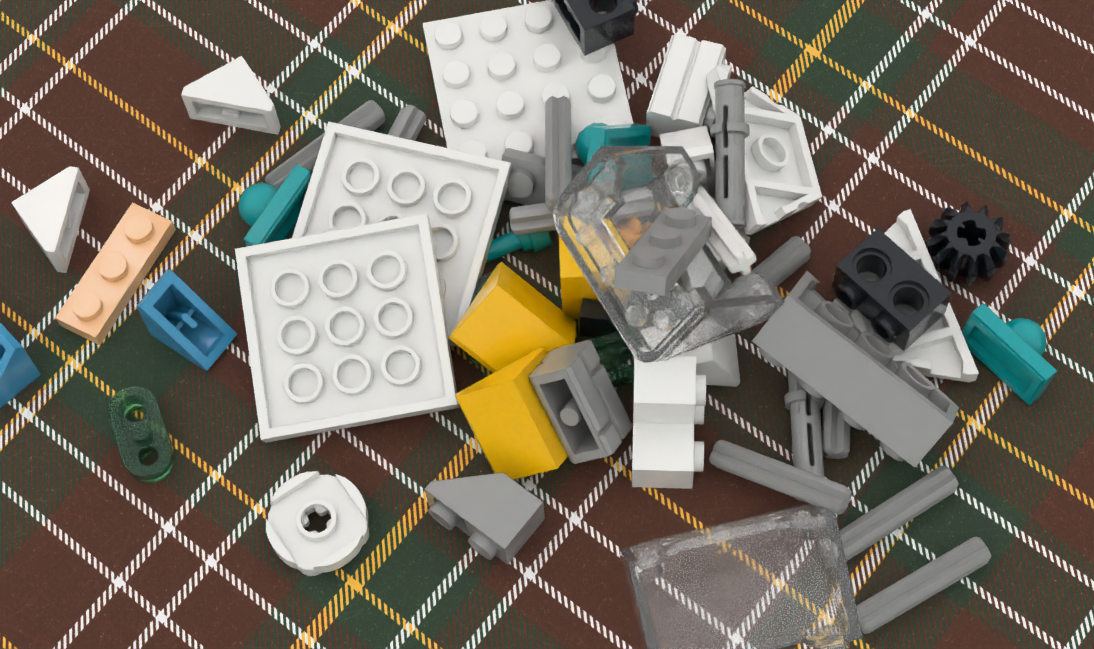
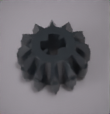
M967 201L961 205L959 212L947 206L942 211L940 219H935L930 224L928 231L930 238L927 239L926 247L929 255L934 256L932 262L935 269H948L947 279L949 283L954 281L957 275L964 277L968 287L975 283L977 276L988 282L994 277L995 268L1001 269L1007 261L1008 255L1006 250L1011 242L1010 234L1002 232L1004 226L1003 217L993 219L987 217L989 213L987 205L979 209V212L972 211Z

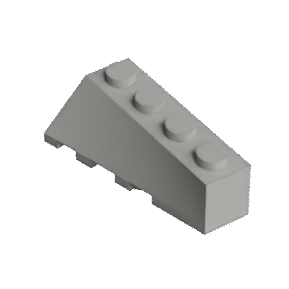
M806 271L752 342L760 347V354L769 363L780 368L784 366L800 378V385L809 394L819 399L826 398L840 409L841 417L849 425L858 430L866 429L880 440V446L889 456L897 461L902 462L905 460L913 467H916L953 424L959 407L911 363L904 362L901 366H898L892 360L894 353L889 347L890 344L876 332H861L857 329L850 317L853 311L838 298L834 299L833 302L826 301L814 290L820 282L811 273Z

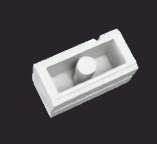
M676 33L671 36L646 113V125L651 126L652 136L660 137L659 134L700 126H707L708 131H710V126L715 123V112L706 75L715 66H721L729 71L727 79H730L732 70L731 65L725 64L726 48L722 44L705 40L699 42L696 38Z

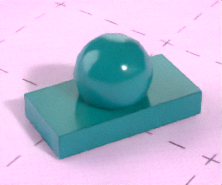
M592 123L578 133L575 142L576 155L581 163L586 165L585 175L601 178L645 173L651 126L637 123L620 125Z
M296 164L279 189L271 184L261 182L250 185L242 192L239 200V214L251 227L244 237L246 247L285 240L289 237L296 226L310 182L311 172Z
M984 303L971 313L962 329V334L969 350L1024 402L1029 405L1034 403L1041 397L1057 372L1042 357L1047 344L1046 334L1038 323L1025 318H1016L1005 323Z

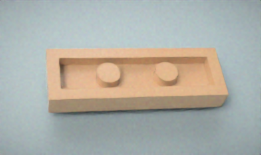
M132 202L55 317L58 324L101 345L176 231L173 222Z

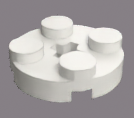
M312 471L296 475L278 488L270 502L271 509L268 513V521L266 519L268 539L275 553L284 563L298 569L307 576H316L343 567L360 552L362 546L369 538L368 511L364 499L351 481L337 474L334 477L331 475H320L319 471ZM315 511L319 516H325L326 514L331 516V519L326 523L327 528L319 533L316 530L311 532L305 530L310 524L308 515Z

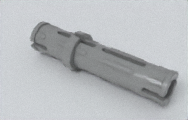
M723 79L714 83L715 123L710 126V135L712 138H715V203L735 229H742L746 227L745 138L750 136L749 124L745 123L744 89L746 88V83L738 79Z
M788 370L789 392L784 395L785 408L790 410L793 466L825 478L820 408L825 404L824 398L819 399L809 394L800 385V378Z

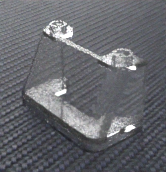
M601 146L558 197L553 211L554 225L619 334L637 360L644 363L658 362L682 355L766 321L785 303L771 280L761 273L741 275L731 283L706 243L666 296L615 288V268L663 210L676 207L686 208L693 201L698 193L699 173L683 146Z
M813 504L794 506L637 543L620 550L644 649H778L799 643H804L809 647H817L818 649H848L850 647L849 641L863 638L837 517L835 513L822 506L818 507Z

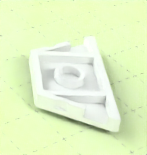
M715 66L706 75L714 112V83L718 80L727 79L729 73L728 70L721 66ZM753 86L744 92L745 123L749 124L750 136L745 138L746 227L744 231L745 234L749 235L812 206L822 198L801 117L787 107L774 103L768 95Z
M911 209L903 211L897 217L896 223L884 234L941 283ZM859 273V276L866 281L874 282L880 280L874 273ZM948 303L945 314L905 351L894 342L888 343L894 353L892 360L898 366H901L904 362L911 363L924 376L969 383L976 381L979 374L950 303ZM907 304L895 306L903 314L911 315L917 313L913 307ZM857 309L852 310L853 312L850 317L857 329L861 332H875L871 326V321Z

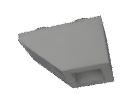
M504 473L431 481L425 488L428 504L431 507L428 512L439 524L448 530H452L455 526L470 536L468 543L480 555L489 560L496 556L507 565L545 520L543 501Z

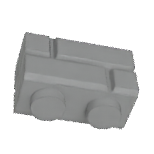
M591 340L562 346L549 351L541 361V364L528 376L571 463L577 464L614 454L622 442L621 439H624L633 427L604 366L600 364V358Z

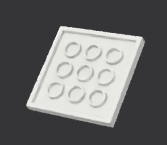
M552 0L423 23L446 146L449 149L502 160V155L507 148L545 157V102L551 96L556 98L565 96L571 101L572 164L585 166L576 155L575 142L578 133L592 123H604L607 125L633 124L614 43L584 56ZM605 11L597 12L602 15L607 14Z
M328 121L292 238L427 213L430 218L449 337L477 295L507 191L509 175L512 172L511 162ZM449 339L450 345L459 347L457 344H455L452 340Z
M427 213L235 249L260 438L263 442L267 443L460 408L454 396L457 393L430 218Z

